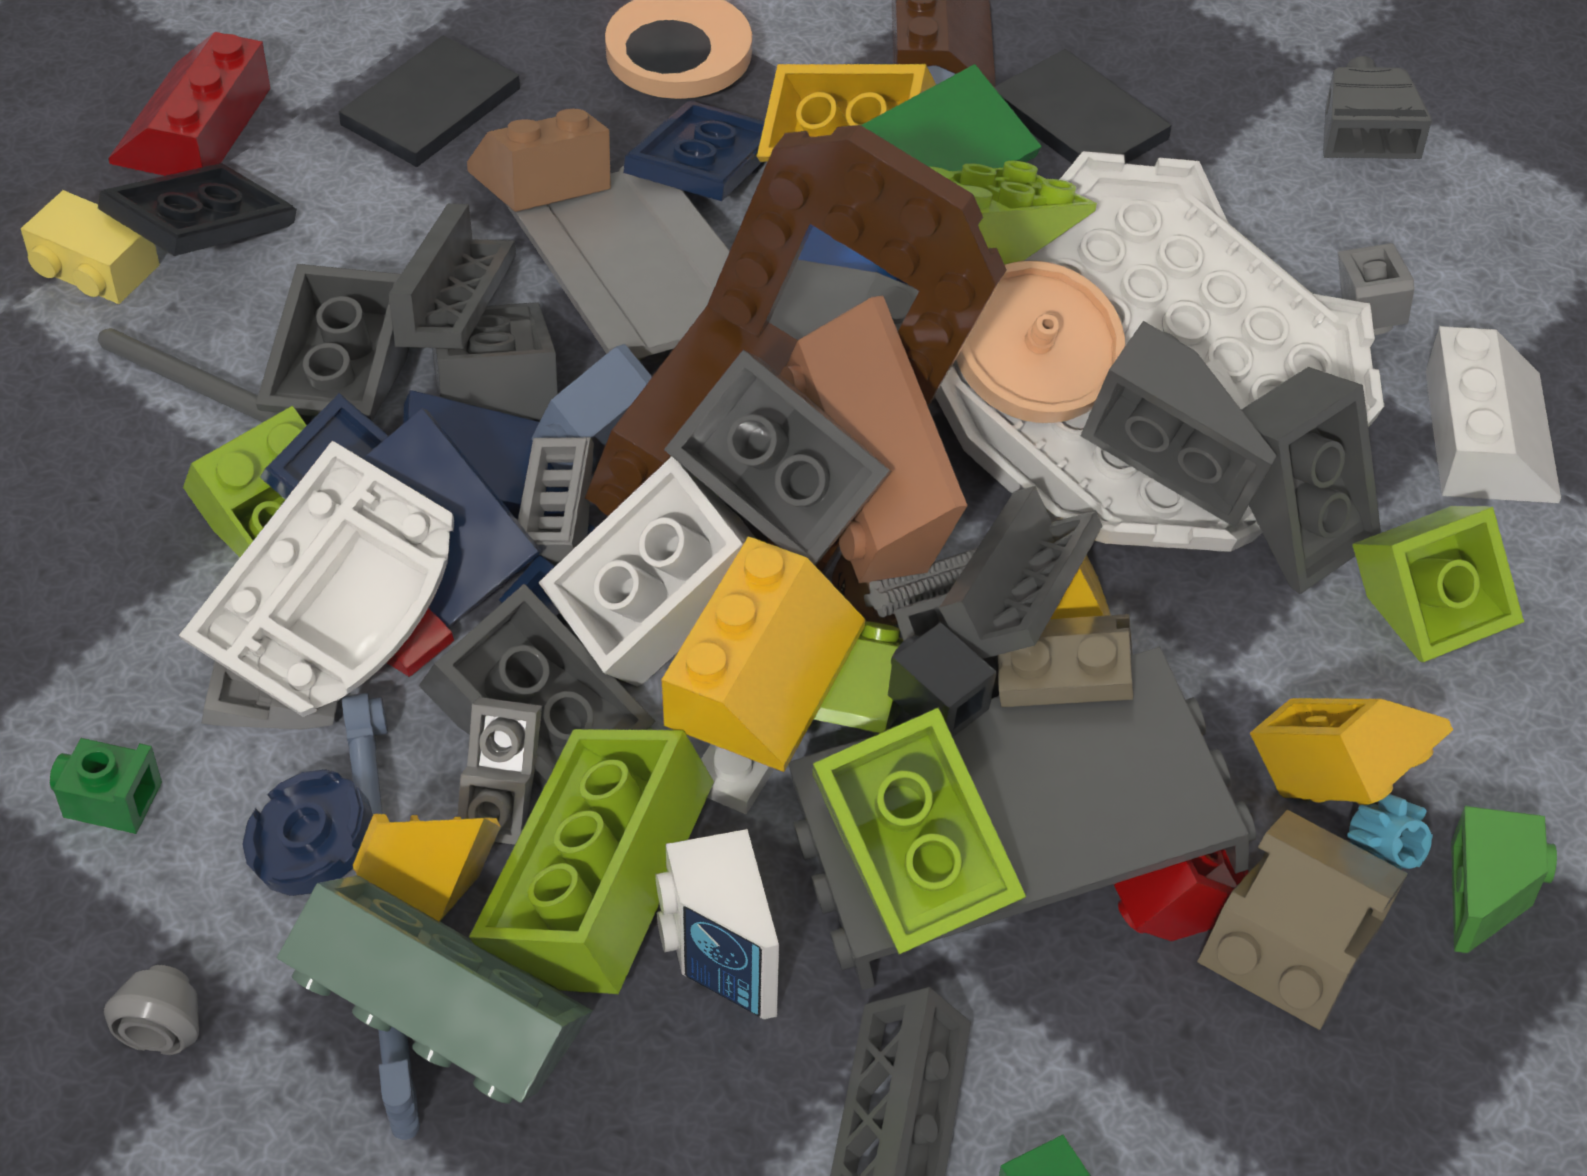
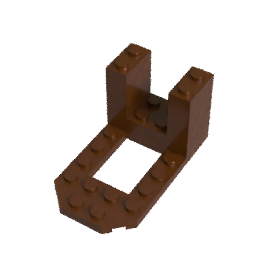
M862 125L837 127L832 135L810 137L808 131L785 133L771 152L707 306L611 430L585 499L598 506L607 516L617 509L671 457L664 450L743 350L761 358L781 375V371L787 365L798 340L772 325L769 321L813 226L919 291L898 330V334L929 407L1007 270L998 249L988 248L978 225L983 219V215L974 195ZM768 538L766 543L777 546ZM839 538L816 565L823 575L826 574L841 551Z

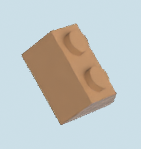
M565 109L559 111L556 117L538 121L528 119L515 120L510 122L507 128L487 132L467 161V169L471 175L514 212L611 189L609 129L581 109Z

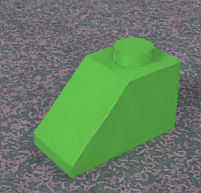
M1464 806L1451 840L1454 951L1469 953L1532 907L1543 883H1552L1556 871L1557 849L1555 844L1547 843L1545 816Z

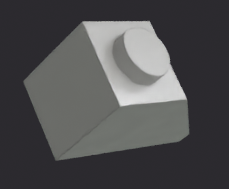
M1389 243L1339 251L1338 264L1342 299L1370 303L1374 335L1387 333L1396 325L1408 324L1415 290L1414 279L1394 244Z

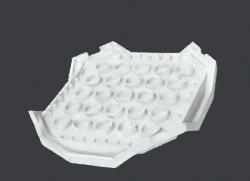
M1083 151L1059 179L1074 184L1076 186L1075 193L1096 202V210L1024 261H1043L1064 266L1095 284L1110 300L1120 318L1125 335V346L1140 324L1145 321L1160 331L1175 336L1181 343L1195 350L1205 363L1220 359L1247 406L1305 368L1311 367L1362 384L1368 427L1375 421L1384 407L1379 369H1373L1370 347L1375 340L1370 303L1312 294L1228 223L1199 161L1158 158L1155 166L1125 164L1124 155ZM956 360L935 395L963 450L1009 492L1013 494L1015 491L1036 486L1052 522L1096 510L1103 527L1095 541L1105 544L1231 552L1253 542L1262 534L1249 506L1235 528L1081 437L1080 435L1091 410L1077 418L1057 423H1035L1014 418L984 401L968 384Z

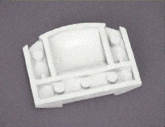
M332 441L179 636L189 645L302 717L317 711L316 708L336 701L362 685L399 650L412 634L432 602L443 578L449 553V531L454 529V516L450 511Z

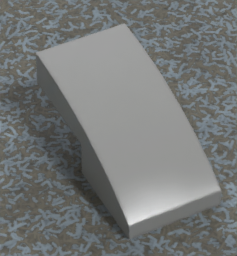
M215 661L201 723L216 726L310 729L333 725L338 700L316 708V712L302 717Z

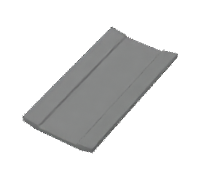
M624 166L618 172L610 174L611 189L516 212L507 206L606 354L616 346L626 344L635 357L641 360L646 356L675 348L707 306L730 252L682 190L623 173Z

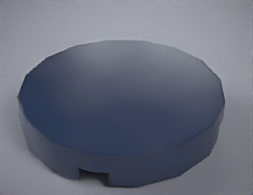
M322 769L302 772L279 783L267 794L271 800L264 806L261 813L255 808L247 821L242 843L247 865L270 890L289 896L311 894L317 883L341 879L353 868L354 860L373 814L369 800L351 780L342 778L337 772Z

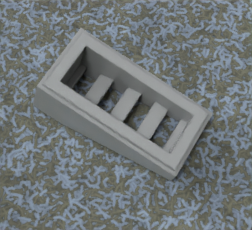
M590 437L533 438L518 522L542 550L539 555L554 566L561 562L588 535L590 501L585 499L591 483L594 443ZM548 463H573L572 470H547ZM546 487H569L568 492H546ZM544 511H565L564 517H544ZM537 555V556H536L532 561H530L528 564L531 565V564L533 563V561H534L539 555Z

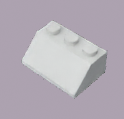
M1439 326L1426 369V380L1442 496L1559 503L1561 494L1540 373L1497 330Z
M671 456L538 583L605 674L638 687L644 684L680 650L747 537L755 538V536L741 518L709 487Z

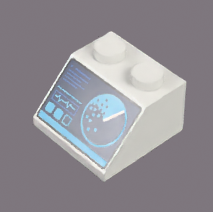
M748 829L666 844L667 872L656 874V887L661 911L657 912V921L664 952L676 950L682 975L762 1019L777 1017L779 943Z

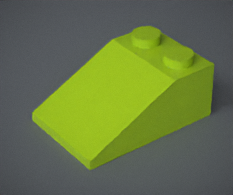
M939 708L813 763L812 775L899 955L1026 897Z

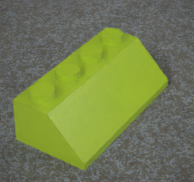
M573 729L469 936L474 945L559 990L619 994L659 905L656 874L667 872L666 844L689 839L714 783L685 731Z

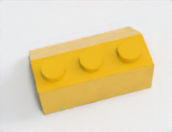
M777 64L757 158L760 162H768L773 148L785 133L808 131L810 137L832 135L837 127L862 125L935 86L936 83L926 64Z
M748 536L661 679L664 726L673 730H684L686 735L785 772L865 627V618L807 557Z

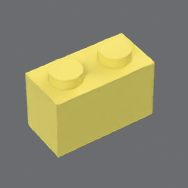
M64 190L21 228L31 267L43 277H56L77 286L80 291L90 297L100 296L120 304L160 265L155 244L100 211L98 204Z

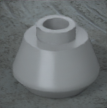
M154 965L149 970L134 973L107 1001L104 1008V1016L113 1036L127 1046L137 1050L161 1051V1054L174 1055L194 1044L199 1035L197 992L189 984V978L183 972L170 966Z

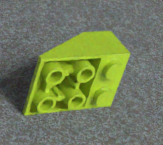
M1006 161L1004 168H991L980 164H964L962 171H948L938 167H930L974 195L983 215V219L978 225L988 248L998 249L1004 265L1024 261L1096 210L1097 203L1075 193L1076 186L1074 184L1058 179H1046L1037 175L1038 168L1026 162Z
M293 406L192 462L183 489L212 530L239 557L243 555L285 501L260 476L264 469L307 426Z

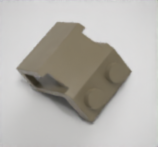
M1129 614L1050 619L1035 646L998 655L1001 707L1133 700L1131 664L1133 652Z
M1286 810L1265 833L1258 848L1265 851L1263 858L1230 894L1197 962L1321 1030L1356 962L1380 930L1408 873L1299 815Z

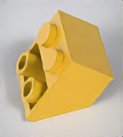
M1290 698L1253 729L1250 735L1282 797L1311 799L1317 803L1334 800L1353 801L1359 805H1368L1387 797L1393 790V784L1410 768L1427 761L1433 755V748L1449 735L1453 728L1447 718L1384 699Z

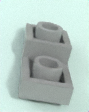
M478 697L472 704L467 767L461 773L457 817H461V819L497 818L501 828L494 842L515 845L527 822L537 757L542 706Z

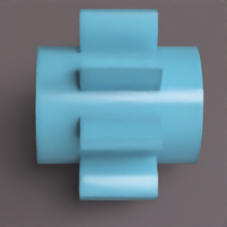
M1392 794L1380 800L1378 805L1368 804L1358 807L1359 810L1351 820L1347 836L1353 845L1401 870L1402 868L1411 869L1422 865L1430 851L1433 836L1429 827L1422 822L1427 812L1425 808L1406 802L1405 799Z

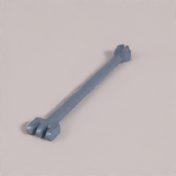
M368 693L342 697V706L349 745L352 782L369 800L372 814H383L376 759V736L388 734L382 697L369 699ZM391 1027L388 1032L378 1030L382 1064H379L381 1093L393 1135L398 1139L408 1140L413 1138L420 1129L417 1095L412 1079L408 1036Z

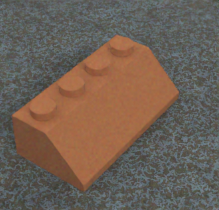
M884 296L869 298L799 339L787 365L781 371V375L811 399L892 471L839 536L841 552L846 560H851L859 583L928 573L967 508V503Z

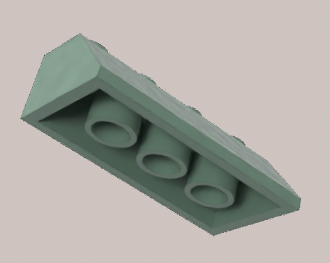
M358 875L317 883L277 956L278 960L295 969L292 978L304 988L323 996H329L331 992L336 993L355 1005L352 1009V1014L360 1021L381 1031L388 1032L391 1027L397 1029L415 1040L412 1049L418 1055L442 1067H450L452 1063L476 1076L473 1085L479 1091L494 1100L510 1104L513 1099L522 1103L539 1092L593 1012V1010L524 970L474 945L471 939Z

